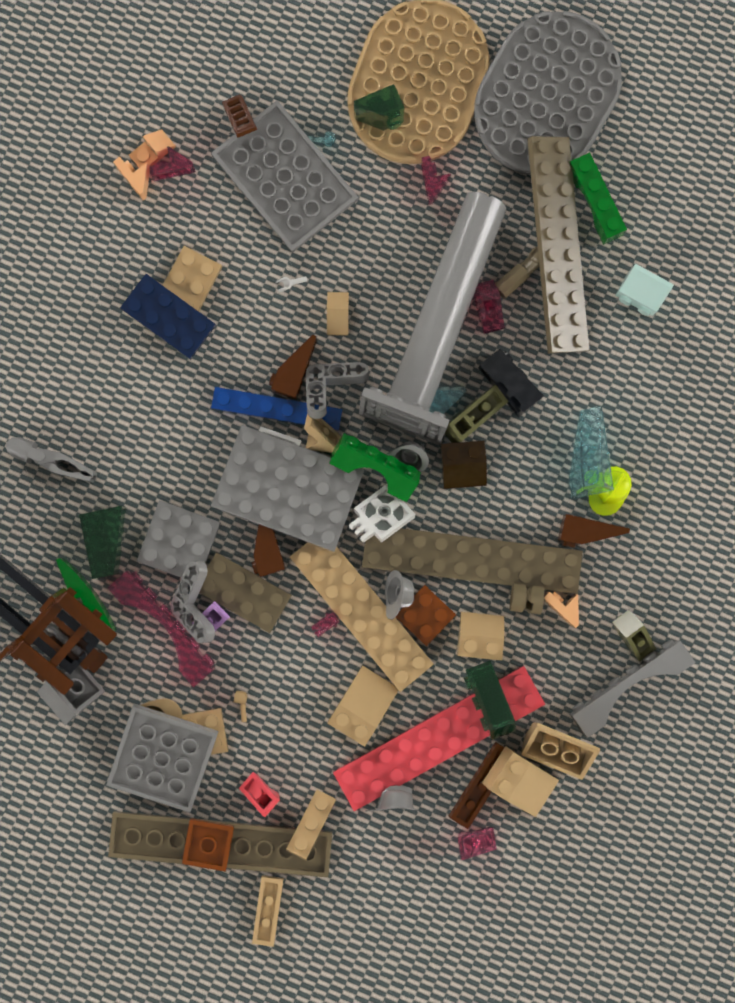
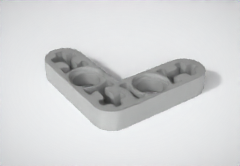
M362 362L314 364L306 369V402L309 417L321 419L326 415V385L364 383L369 378L368 366ZM339 371L342 372L343 375L335 377L332 375V373ZM314 374H318V381H314ZM313 389L322 390L319 394L311 393ZM315 402H319V409L317 410L315 409Z
M191 561L187 565L171 601V612L198 643H210L215 637V629L210 621L194 605L207 576V565L203 561ZM188 584L190 585V593H188ZM192 615H193V617H194V623H193V624H192V621H191V616H192Z

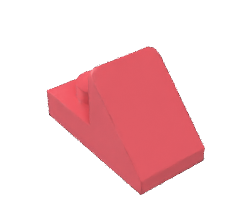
M254 772L239 787V790L264 817L280 801L279 793L269 788L260 776Z

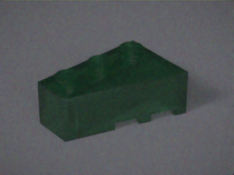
M117 506L79 515L92 579H101L119 574L121 543L124 533L123 526L127 508L125 506Z
M491 660L466 669L467 677H464L467 689H472L475 696L471 699L476 711L480 710L483 717L480 718L483 730L488 731L491 740L515 732V720Z

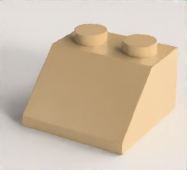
M461 612L457 655L502 660L504 616Z

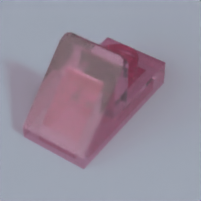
M169 146L167 148L170 162L160 161L155 163L154 166L149 167L154 181L196 173L193 162Z
M430 156L421 158V168L428 205H431L450 181L451 174L435 176L437 175L435 162L431 163Z
M485 827L472 832L460 831L458 834V844L461 860L496 850L494 828Z

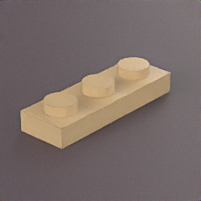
M316 790L286 851L307 860L336 802L335 798Z
M265 875L261 877L252 944L274 947L284 878Z

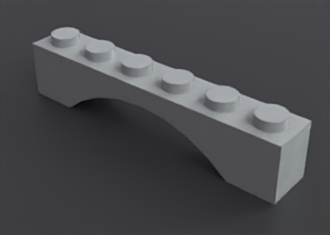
M672 639L661 646L663 648L661 651L648 654L643 658L645 662L639 666L635 664L628 668L625 676L612 679L608 683L609 687L603 691L599 689L592 693L589 701L586 703L582 701L572 708L573 712L569 715L583 735L588 738L606 726L613 705L622 693L632 685L652 676L679 675L696 662L683 643L679 640L673 641Z

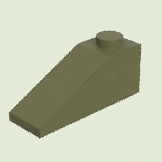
M496 385L492 386L450 418L444 434L451 443L462 442L509 401Z

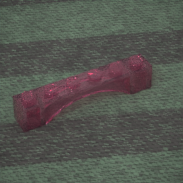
M127 570L107 588L122 605L133 606L147 612L165 627L176 647L180 673L193 687L197 686L216 669L213 666L215 664L214 660L207 653L203 655L199 650L200 644L193 637L189 638L184 633L186 629L179 621L175 622L171 618L172 612L165 604L161 606L156 600L158 596L150 587L148 589L145 588L142 584L143 578L136 571L132 573Z

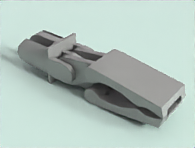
M13 437L6 443L7 452L18 460L29 464L33 460L53 473L94 483L97 478L96 471L60 452L38 448L39 444L21 437ZM58 462H70L80 471L89 473L91 476H86L80 472L64 471Z

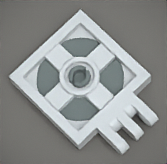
M388 484L354 508V513L358 518L349 527L351 530H354L360 526L354 533L360 536L365 532L360 538L363 543L374 535L382 543L415 518V513L403 500L387 493Z

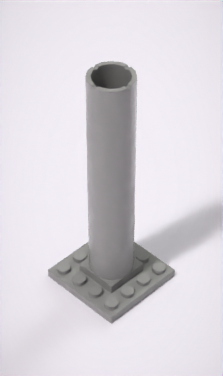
M468 192L390 391L387 395L382 394L383 391L378 388L370 387L368 389L364 387L361 395L359 415L436 445L440 444L450 420L446 419V415L437 411L431 413L429 410L506 213V206L493 196L488 197L487 194L482 192Z

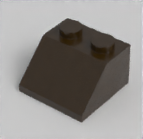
M485 440L440 445L443 489L487 486Z

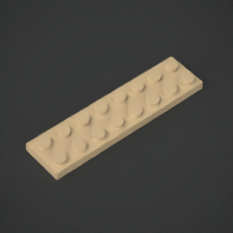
M307 542L290 556V559L400 692L434 665L396 617L392 620L387 618L386 605L337 546L335 552Z

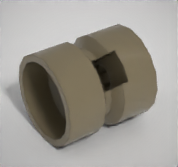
M513 583L510 594V611L523 612L527 610L530 614L541 615L544 604V587L531 586L527 588L526 585Z

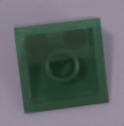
M394 84L354 101V117L357 121L381 130H394L400 127L404 121L405 107Z

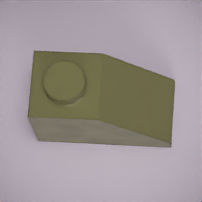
M630 610L612 622L618 635L639 662L656 650L644 624Z

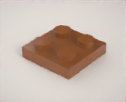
M424 585L414 595L412 605L402 608L396 618L425 646H428L456 614Z
M191 818L182 864L226 872L234 826Z

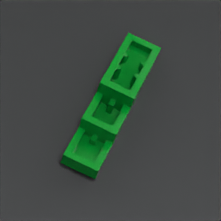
M64 558L56 559L67 589L71 587L77 593L74 597L77 600L81 598L83 605L93 612L97 609L101 612L102 616L100 619L116 631L117 629L108 610L91 585Z

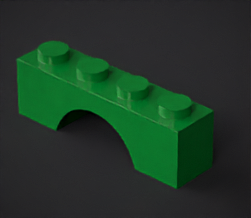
M589 152L570 161L574 185L583 193L590 206L594 227L603 245L622 237L627 228L591 153Z
M343 433L334 448L329 464L347 473L358 468H371L380 472L387 481V493L405 502L409 500L418 486L421 474L414 466L406 465L398 461L394 456H388L380 452L376 447L369 446L359 441L356 437Z

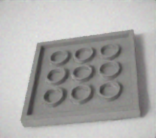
M134 703L106 786L191 812L218 731Z

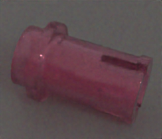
M327 612L324 618L311 626V629L316 631L315 635L319 638L332 627L336 628L340 621L334 612Z

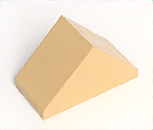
M327 292V335L349 336V292Z

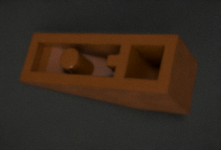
M312 335L278 368L276 374H272L269 385L272 386V392L297 400L306 375V369L309 366L317 343V336Z
M565 514L562 518L558 540L563 541V546L575 548L576 545L630 533V529Z
M259 524L253 555L255 561L251 562L254 573H259L260 577L286 570L274 530Z

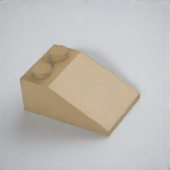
M362 665L327 723L365 747L396 696L398 689L395 685Z
M505 746L482 784L507 802L536 817L559 780Z

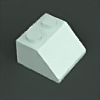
M635 264L627 273L615 296L619 297L621 303L637 307L641 314L653 316L659 310L674 284Z

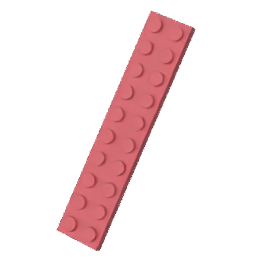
M521 666L333 771V774L353 811H356L381 797L382 792L386 788L403 785L546 704L526 668Z

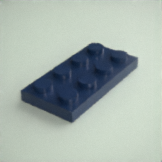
M148 274L143 276L120 307L121 310L190 360L216 327L214 322Z

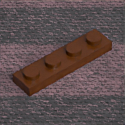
M497 742L494 743L448 815L450 819L469 829L492 793L482 782L505 747Z

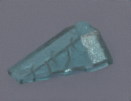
M602 406L580 411L569 473L572 499L614 490Z

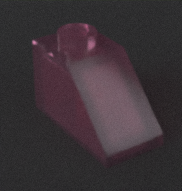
M490 280L479 283L474 293V300L484 334L505 329L500 293L494 281Z

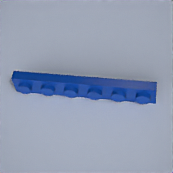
M219 387L214 389L211 408L215 410L305 425L308 414L307 403ZM315 404L316 410L319 409V405ZM327 406V413L322 419L335 431H339L343 410Z

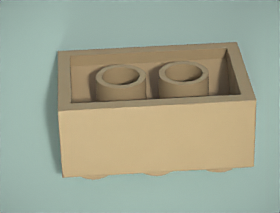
M532 723L524 737L521 755L583 780L599 754L600 748L540 723Z

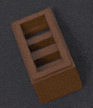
M242 95L234 96L222 102L237 138L257 130Z

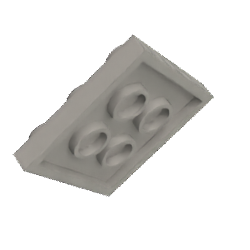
M159 500L137 562L182 578L189 562L203 561L206 564L221 522Z

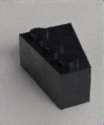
M497 350L478 367L491 385H496L509 401L507 404L518 418L544 397L527 378L523 370L513 363V359L507 351Z

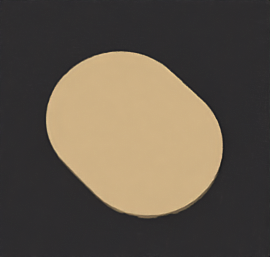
M443 0L405 1L392 7L390 11L381 16L369 31L349 84L348 112L358 137L377 155L389 161L402 164L426 163L450 152L465 136L474 116V103L479 85L490 65V56L485 36L481 28L477 26L468 13L458 6Z

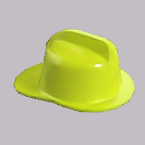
M614 466L604 469L589 493V504L591 509L597 514L608 516L616 513L627 498L632 484L629 474L623 468Z

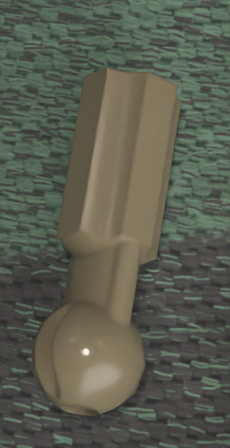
M538 246L530 251L529 256L522 263L514 266L493 285L494 289L503 299H506L530 278V274L540 267Z

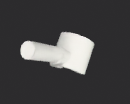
M283 277L276 281V283L282 282L284 284V288L278 291L284 292L294 284L307 282V277L296 279Z

